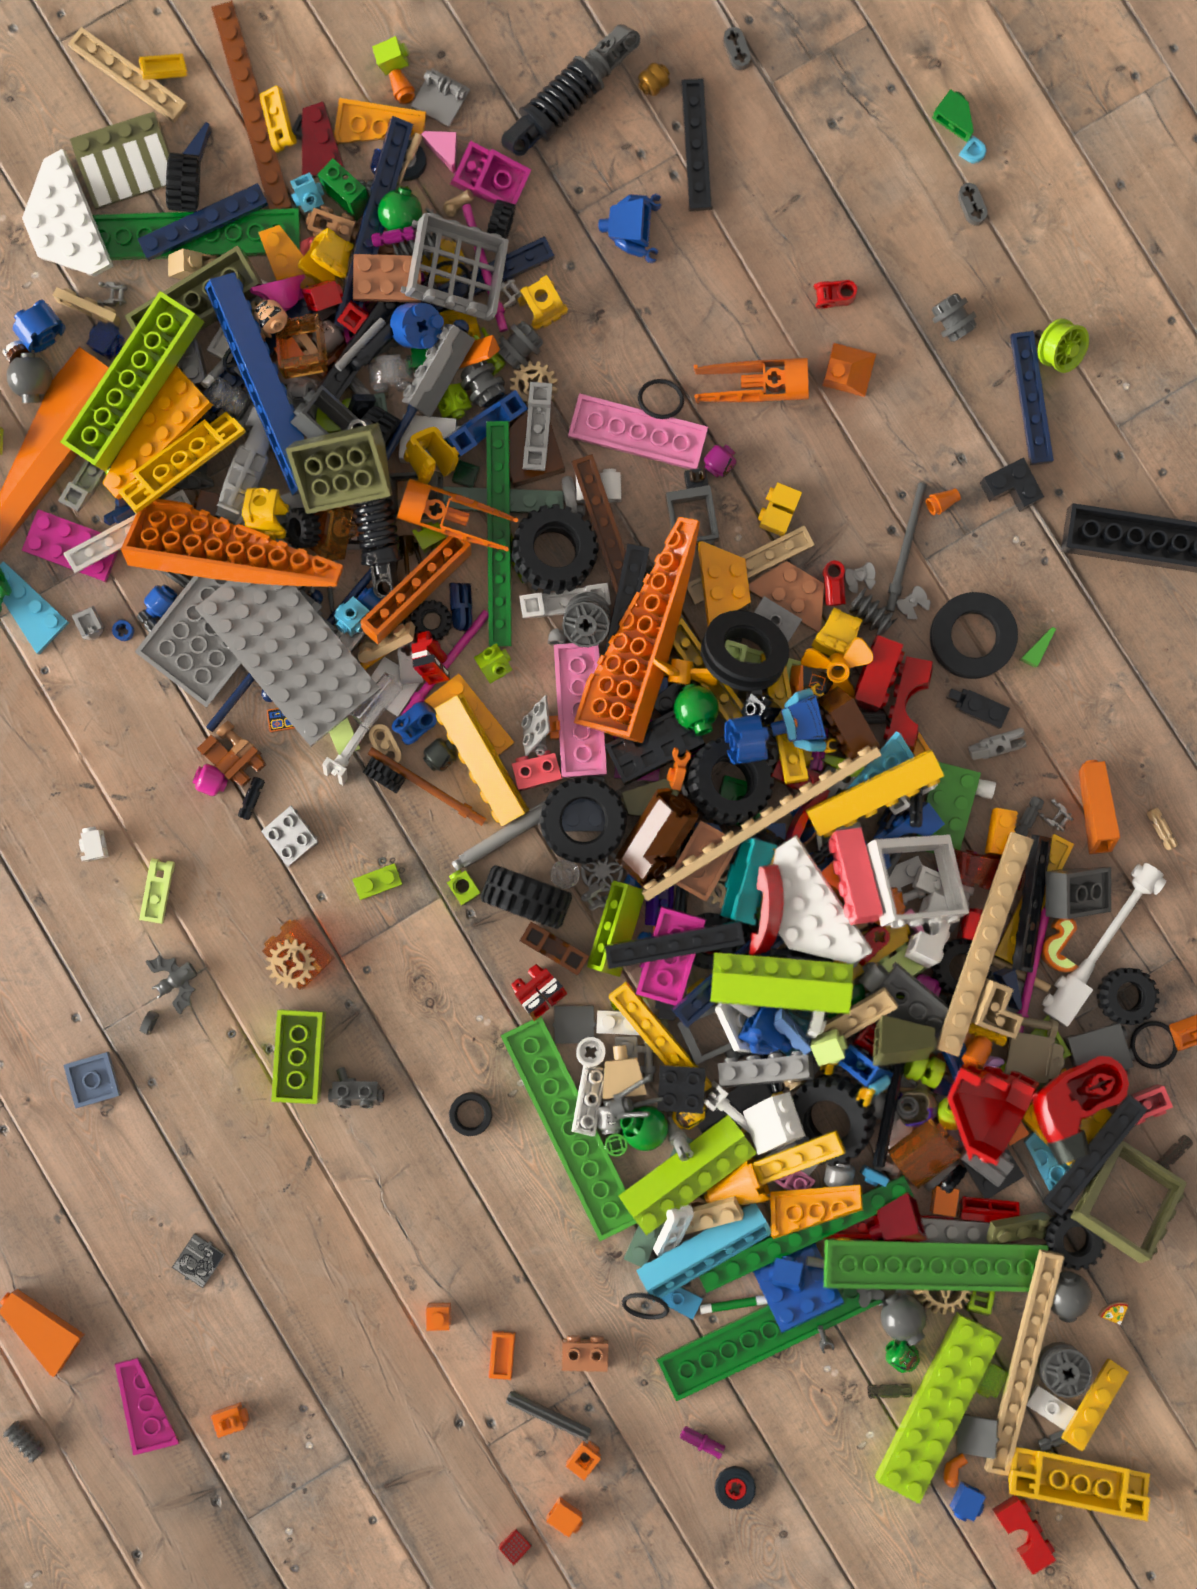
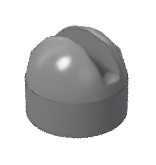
M558 628L553 629L549 633L548 644L553 646L554 644H566L564 631Z

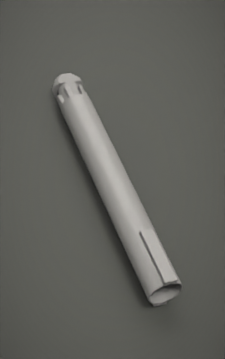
M545 801L459 855V858L452 862L456 871L472 865L533 826L541 824L540 816Z

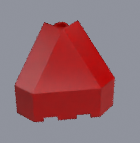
M966 1062L960 1068L947 1099L970 1161L977 1155L981 1161L997 1166L1025 1116L1040 1082L1016 1071H1011L1009 1075L1005 1074L1000 1068L985 1066L984 1070L978 1069L974 1063Z

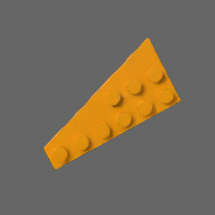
M177 365L124 443L103 481L105 487L118 500L122 498L118 491L136 479L132 472L188 432L213 406L210 400Z

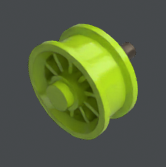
M1057 319L1045 331L1038 329L1035 332V338L1040 340L1038 345L1040 362L1046 366H1053L1055 370L1061 373H1067L1075 369L1087 352L1089 345L1087 329L1081 325H1073L1068 319Z

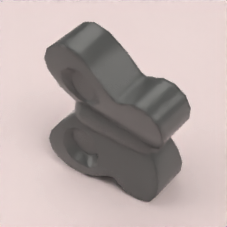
M856 1289L859 1293V1305L863 1308L867 1307L872 1299L882 1300L884 1298V1293L881 1289Z

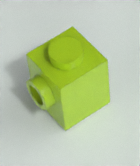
M396 36L372 46L377 65L386 76L395 69L409 66L407 56L410 54L408 48Z

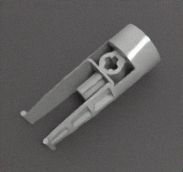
M255 406L251 409L243 427L248 438L245 445L238 446L221 490L215 516L226 518L234 524L242 515L247 488L257 489L267 469L266 465L269 460L267 455L271 449V444Z

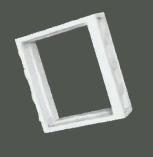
M950 835L876 839L866 845L883 915L880 917L881 926L891 925V928L895 929L903 927L905 924H910V927L923 925L924 922H929V925H936L945 920L951 924L959 922L960 917L969 914ZM934 850L948 911L897 915L883 854Z

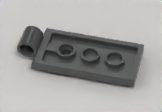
M897 962L893 964V969L889 973L881 964L875 963L860 979L861 983L868 989L865 992L866 997L883 987L888 990L898 1004L897 1009L887 1014L889 1017L935 1028V1038H939L950 1006ZM898 992H903L905 996L903 998H898L896 994ZM938 1049L932 1051L936 1056L941 1052Z

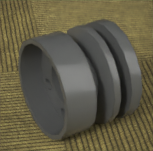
M591 592L577 594L569 601L563 616L562 627L565 636L570 642L579 647L588 648L598 645L605 639L609 632L612 614L607 601L602 596ZM584 619L588 620L589 626H585Z
M1064 1342L1051 1343L1044 1347L1039 1354L1036 1366L1037 1374L1041 1381L1057 1396L1064 1398L1077 1397L1089 1387L1092 1379L1091 1365L1088 1359L1071 1344ZM1064 1369H1065V1370H1068V1369L1070 1370V1374H1069V1375H1068V1374H1063L1062 1372H1063Z

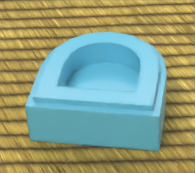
M972 136L961 150L959 156L967 162L979 163L986 154L985 144L975 136Z

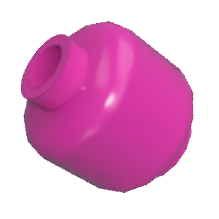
M205 764L203 767H198L192 783L195 784L197 791L210 796H216L219 791L224 792L228 780L224 778L225 775L217 767Z

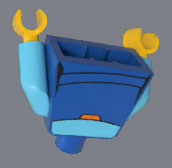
M818 683L811 688L795 692L785 703L784 709L781 710L783 720L771 723V728L774 736L787 733L789 742H793L797 748L809 752L832 753L836 752V749H830L829 743L836 742V740H826L827 737L817 701L824 693L818 694L815 689L821 686Z
M851 1044L845 1051V1058L835 1064L827 1063L820 1066V1070L825 1069L824 1074L826 1075L833 1074L834 1066H842L868 1087L861 1088L857 1097V1101L859 1099L865 1100L863 1106H869L873 1096H877L888 1088L893 1075L884 1065L874 1066L873 1057Z

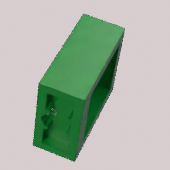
M332 158L318 173L322 188L328 197L348 215L355 217L354 220L357 222L364 214L368 200L366 188ZM345 175L348 176V179H346V180L343 179V177H344Z

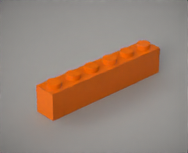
M448 536L360 620L362 631L378 645L471 555V543Z

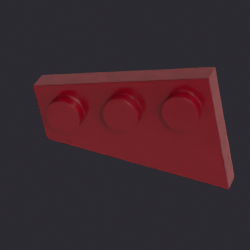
M322 101L302 108V176L310 172L313 178L318 177V173L332 158L345 168L325 103Z

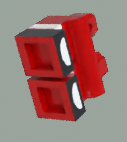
M430 631L418 633L417 643L411 644L413 668L429 685L450 680L449 671L442 664L447 660L448 656L441 649V644L433 640Z
M537 964L528 971L532 977L531 981L526 984L521 978H518L511 984L515 991L514 995L534 1021L550 1009L546 1001L552 1007L567 995L560 982L546 968L543 970Z

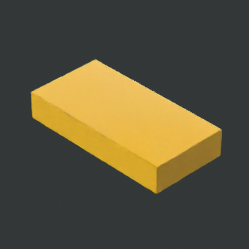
M183 53L139 57L143 80L187 76Z

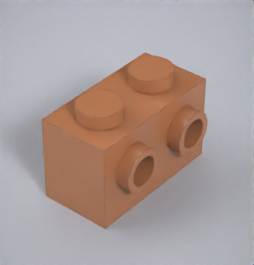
M579 1335L567 1336V1339L562 1341V1371L608 1372V1340H604L603 1336H590V1339H581Z

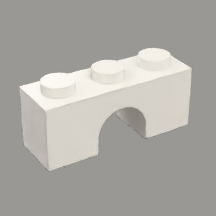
M932 892L923 898L919 913L948 911L945 897ZM947 920L936 925H929V922H926L930 928V935L920 931L911 936L904 957L926 968L940 963L944 956L942 951L944 944L950 937L949 928L951 924Z

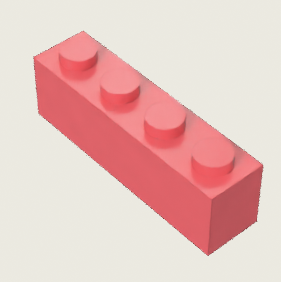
M853 828L835 831L828 840V848L830 853H833V868L835 874L839 877V893L844 897L845 916L849 918L850 925L876 922L883 915L862 829Z

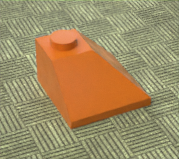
M833 343L822 386L865 397L876 354Z

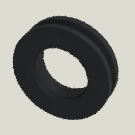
M981 592L964 593L949 600L934 617L930 629L931 649L939 664L951 674L966 679L984 678L997 672L1011 659L1018 641L1017 624L1010 609L998 598ZM970 613L980 614L987 618L993 625L996 633L995 645L991 652L979 658L967 657L961 654L954 646L951 637L952 627L956 620Z
M729 611L715 617L709 624L701 643V657L708 671L725 685L744 691L763 690L775 684L782 675L790 653L788 641L779 627L769 619L749 611ZM739 637L748 639L762 649L766 660L754 664L741 662L727 651L724 641Z

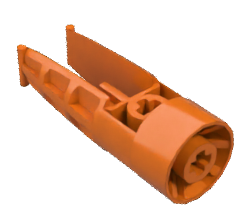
M808 358L739 361L698 367L697 364L694 365L695 374L761 373L763 371V374L741 375V389L764 388V391L743 390L695 394L694 397L697 404L700 401L763 402L809 399ZM785 366V370H780L779 368H770L766 372L765 367ZM772 377H777V384H772ZM766 388H767L768 391L773 392V393H777V392H780L781 390L785 389L786 393H783V394H766Z
M409 478L397 519L471 543L505 550L506 552L509 550L507 546L444 526L443 522L445 519L463 526L467 525L470 513L449 507L450 501L513 522H518V518L465 496ZM430 490L451 496V498H448L446 507L439 499H428ZM439 503V508H442V512L434 516L431 514L432 511L429 510V506ZM423 513L427 514L431 519L437 520L442 518L441 528L420 522Z

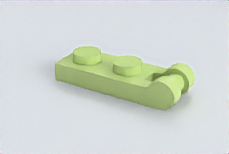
M151 858L139 920L163 924L175 862H160L159 859ZM158 870L164 871L163 878L156 877Z

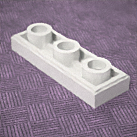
M583 1065L572 1132L589 1136L596 1135L598 1123L597 1109L601 1106L605 1068ZM589 1096L592 1098V1103L588 1100Z

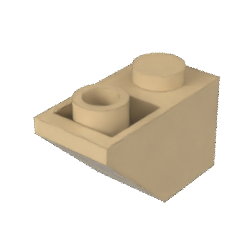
M181 249L168 255L169 277L183 280L218 257Z

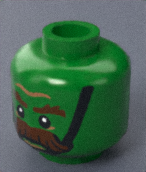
M892 1340L887 1344L885 1359L889 1365L901 1373L915 1370L920 1362L919 1351L914 1345L910 1346L907 1341Z

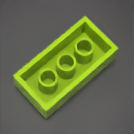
M277 1010L271 1102L318 1104L321 1102L326 1011Z

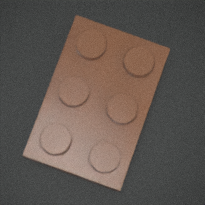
M354 254L353 301L421 303V300L405 296V294L400 292L402 286L407 287L412 256ZM419 269L417 284L421 285V270Z
M700 820L674 867L678 869L683 866L682 861L693 854L695 857L703 853L702 849L710 843L715 845L723 841L721 837L725 834ZM739 844L680 880L676 885L707 902Z

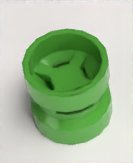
M622 1133L609 1134L606 1137L605 1149L610 1155L616 1157L626 1152L627 1141Z

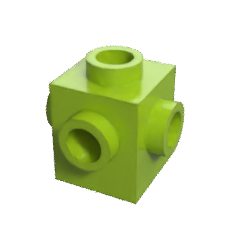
M461 383L449 384L437 405L443 418L458 420L466 415L465 412L472 407L466 391L460 385Z
M497 644L486 648L483 652L473 657L490 684L513 670L508 663L512 660L506 649L501 651Z

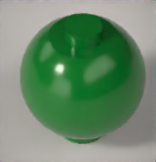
M399 187L398 190L388 192L381 199L378 206V217L380 223L387 231L400 228L404 230L405 227H413V220L418 221L422 217L421 203L415 195L411 194L412 190Z
M689 684L683 687V691L678 694L674 702V715L677 721L688 730L694 729L696 736L710 733L713 731L712 724L717 719L719 713V703L712 691L703 686Z
M645 1105L630 1111L649 1112L650 1115L647 1117L621 1119L620 1125L626 1141L637 1150H654L661 1146L667 1137L668 1122L666 1117L653 1106Z

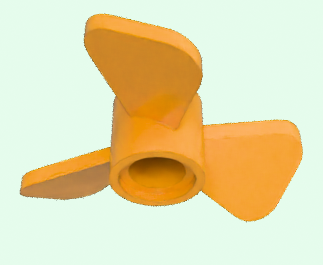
M856 637L845 654L834 653L829 658L818 650L809 648L803 654L801 664L809 668L827 669V676L833 682L832 689L838 686L853 698L855 689L848 679L850 668L871 663L873 652L864 639ZM842 666L843 669L835 670L833 667Z
M654 658L653 663L665 672L664 676H668V682L689 685L692 679L708 686H715L718 679L707 668L693 669V662L671 659V664Z

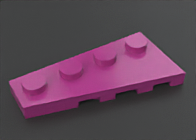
M134 1358L115 1363L133 1456L179 1444L178 1438L139 1359Z

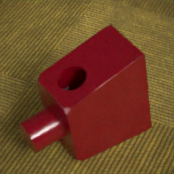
M909 1193L880 1208L877 1211L879 1224L869 1227L870 1235L874 1241L882 1237L885 1241L920 1242L927 1240L917 1201Z

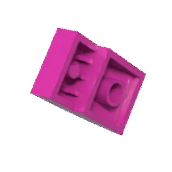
M470 141L450 185L462 191L469 189L475 197L493 204L499 199L516 205L531 169L494 149L490 151Z

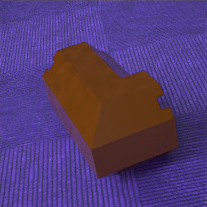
M669 788L657 789L614 858L643 888L649 881L657 879L659 876L664 877L663 873L674 867L677 862L676 851L699 817L698 813L695 814L698 810L695 804L681 793L677 796L673 795V790Z

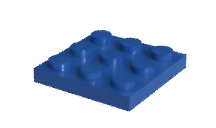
M815 1243L787 1255L795 1258V1262L804 1264L805 1269L801 1290L773 1285L772 1278H769L770 1265L775 1264V1262L753 1271L782 1333L844 1304L837 1288L824 1287V1269L806 1265L807 1256L823 1259Z

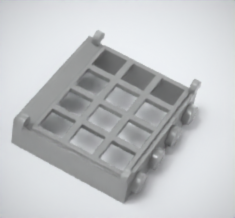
M424 213L418 221L413 220L412 226L417 228L408 284L407 287L402 286L400 292L405 294V296L486 321L493 320L497 314L509 240L502 238L501 235L496 233L489 234L477 227L462 225L456 220L440 218L434 213ZM426 231L437 234L435 247L424 245ZM442 236L457 240L454 254L440 250ZM462 242L476 246L474 260L459 256ZM481 248L496 253L494 266L479 262ZM423 250L433 253L431 267L420 264ZM438 255L453 259L451 273L436 269ZM458 261L473 266L471 280L456 275ZM478 268L493 272L491 286L476 281ZM419 269L430 273L428 287L417 284ZM435 275L450 279L448 293L433 289ZM455 281L470 285L468 299L453 295ZM475 287L490 291L487 305L473 301Z

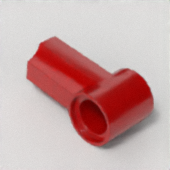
M836 560L826 564L822 571L826 606L846 604L845 568L841 562ZM830 566H835L839 570L838 577L829 575L828 568Z

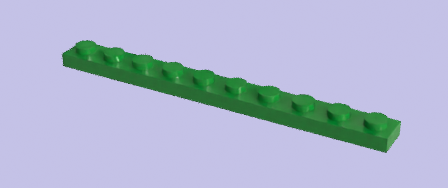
M486 421L487 505L511 515L509 421ZM487 513L488 540L509 548L506 552L505 550L488 547L489 647L497 644L498 647L512 646L511 521Z
M901 1175L888 1181L886 1187L880 1185L863 1193V1210L775 1239L770 1236L699 1276L706 1293L775 1262L776 1258L781 1259L782 1256L790 1255L874 1216L880 1208L906 1193L914 1197L905 1176Z

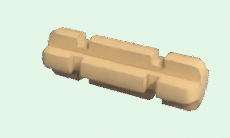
M1159 808L1148 811L1147 816L1150 821L1154 822L1152 825L1159 838L1164 841L1165 849L1171 850L1177 847L1178 843L1175 837L1171 836L1173 833L1165 819H1162V813Z

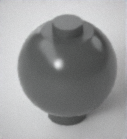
M21 353V358H15L8 366L6 378L10 389L16 395L22 397V403H40V397L51 386L52 372L49 365L42 358L35 357V353Z
M1065 1271L1059 1275L1051 1311L1059 1316L1061 1321L1070 1323L1076 1321L1077 1317H1080L1088 1310L1092 1301V1292L1089 1284L1082 1276L1071 1271Z
M894 1293L886 1298V1304L882 1307L880 1316L885 1332L895 1340L907 1341L910 1346L924 1339L923 1329L926 1326L927 1315L922 1303L915 1297L907 1294L898 1296L897 1293Z

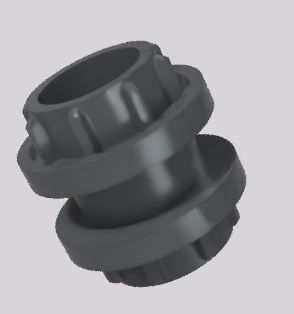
M958 293L950 295L932 309L934 324L941 321L945 328L941 335L943 338L947 336L951 342L968 334L977 325L974 320L977 317L975 312L973 311L969 314L966 312L963 306L968 301L965 297L961 299Z
M522 321L518 325L514 323L510 327L514 333L508 339L503 335L499 338L501 343L498 345L500 348L498 353L514 369H519L520 364L527 367L529 362L526 358L532 352L538 355L541 352L539 348L543 345V339L526 322Z
M486 360L467 366L460 376L462 380L460 385L463 390H472L473 392L470 396L471 402L483 408L491 406L505 394V388L503 387L505 381L502 377L495 378L492 373L496 368L493 363H488Z

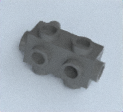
M345 1067L336 1070L340 1081L332 1082V1089L328 1090L329 1102H334L339 1108H351V1105H360L361 1108L366 1109L373 1108L374 1105H380V1103L384 1102V1089H381L378 1081H357L355 1078H348Z

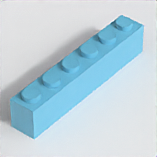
M754 1203L742 1208L744 1213L743 1220L705 1229L697 1236L684 1241L678 1247L665 1252L662 1256L637 1269L636 1272L648 1294L662 1298L770 1236L771 1229L757 1204Z

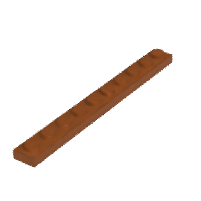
M233 1L211 6L269 209H292L277 153L271 145L258 87Z

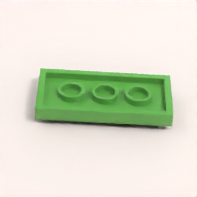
M938 762L944 776L939 778L940 782L936 788L928 792L925 802L930 803L945 825L930 836L950 835L955 857L958 860L981 772Z

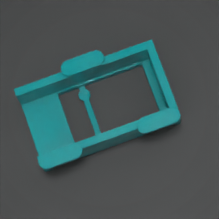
M748 838L740 843L735 863H731L725 882L727 891L720 913L721 916L755 925L756 919H753L754 914L758 913L756 907L760 906L763 891L757 889L759 867L771 864L775 852L772 849L776 848L777 845L753 838Z

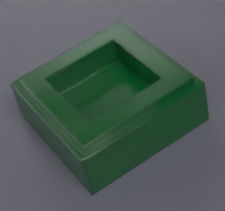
M459 460L452 482L468 488H474L480 467Z

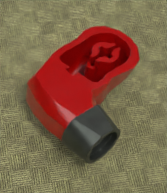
M1099 1056L1084 1064L1066 1070L1054 1077L1032 1097L1033 1109L1039 1128L1059 1165L1077 1160L1090 1153L1085 1131L1081 1130L1082 1120L1094 1115L1101 1109L1120 1104L1127 1096L1129 1087L1127 1073L1121 1063L1112 1057Z

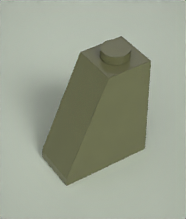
M667 778L622 792L621 800L628 815L641 817L657 789H672ZM672 789V794L677 796L679 794L678 790Z
M882 1015L875 1026L873 1065L883 1066L927 1059L930 1053L935 1051L938 1039L935 1038V1028Z

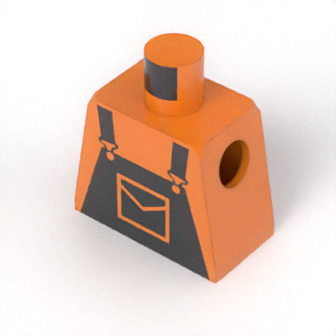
M793 665L791 667L790 689L792 695L795 692L811 688L818 683L821 685L815 689L818 694L824 693L825 695L832 690L833 682L828 678L827 673L803 665Z

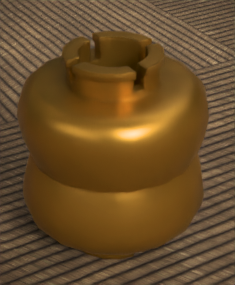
M654 62L651 63L646 70L639 73L638 80L640 83H638V87L645 95L657 96L661 89L667 87L670 83L668 77L670 75L669 70L662 63L660 65Z

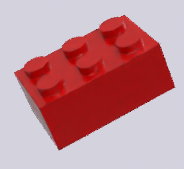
M879 635L872 641L870 649L873 652V660L871 663L863 666L853 697L858 707L877 712L883 706H886L890 695L886 692L895 682L897 673L894 670L903 660L905 652L902 651L904 644Z

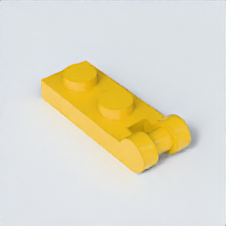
M276 85L259 94L271 145L274 151L278 153L284 150V147L287 145H295L297 140L292 132L282 88ZM283 133V138L280 139L279 134Z

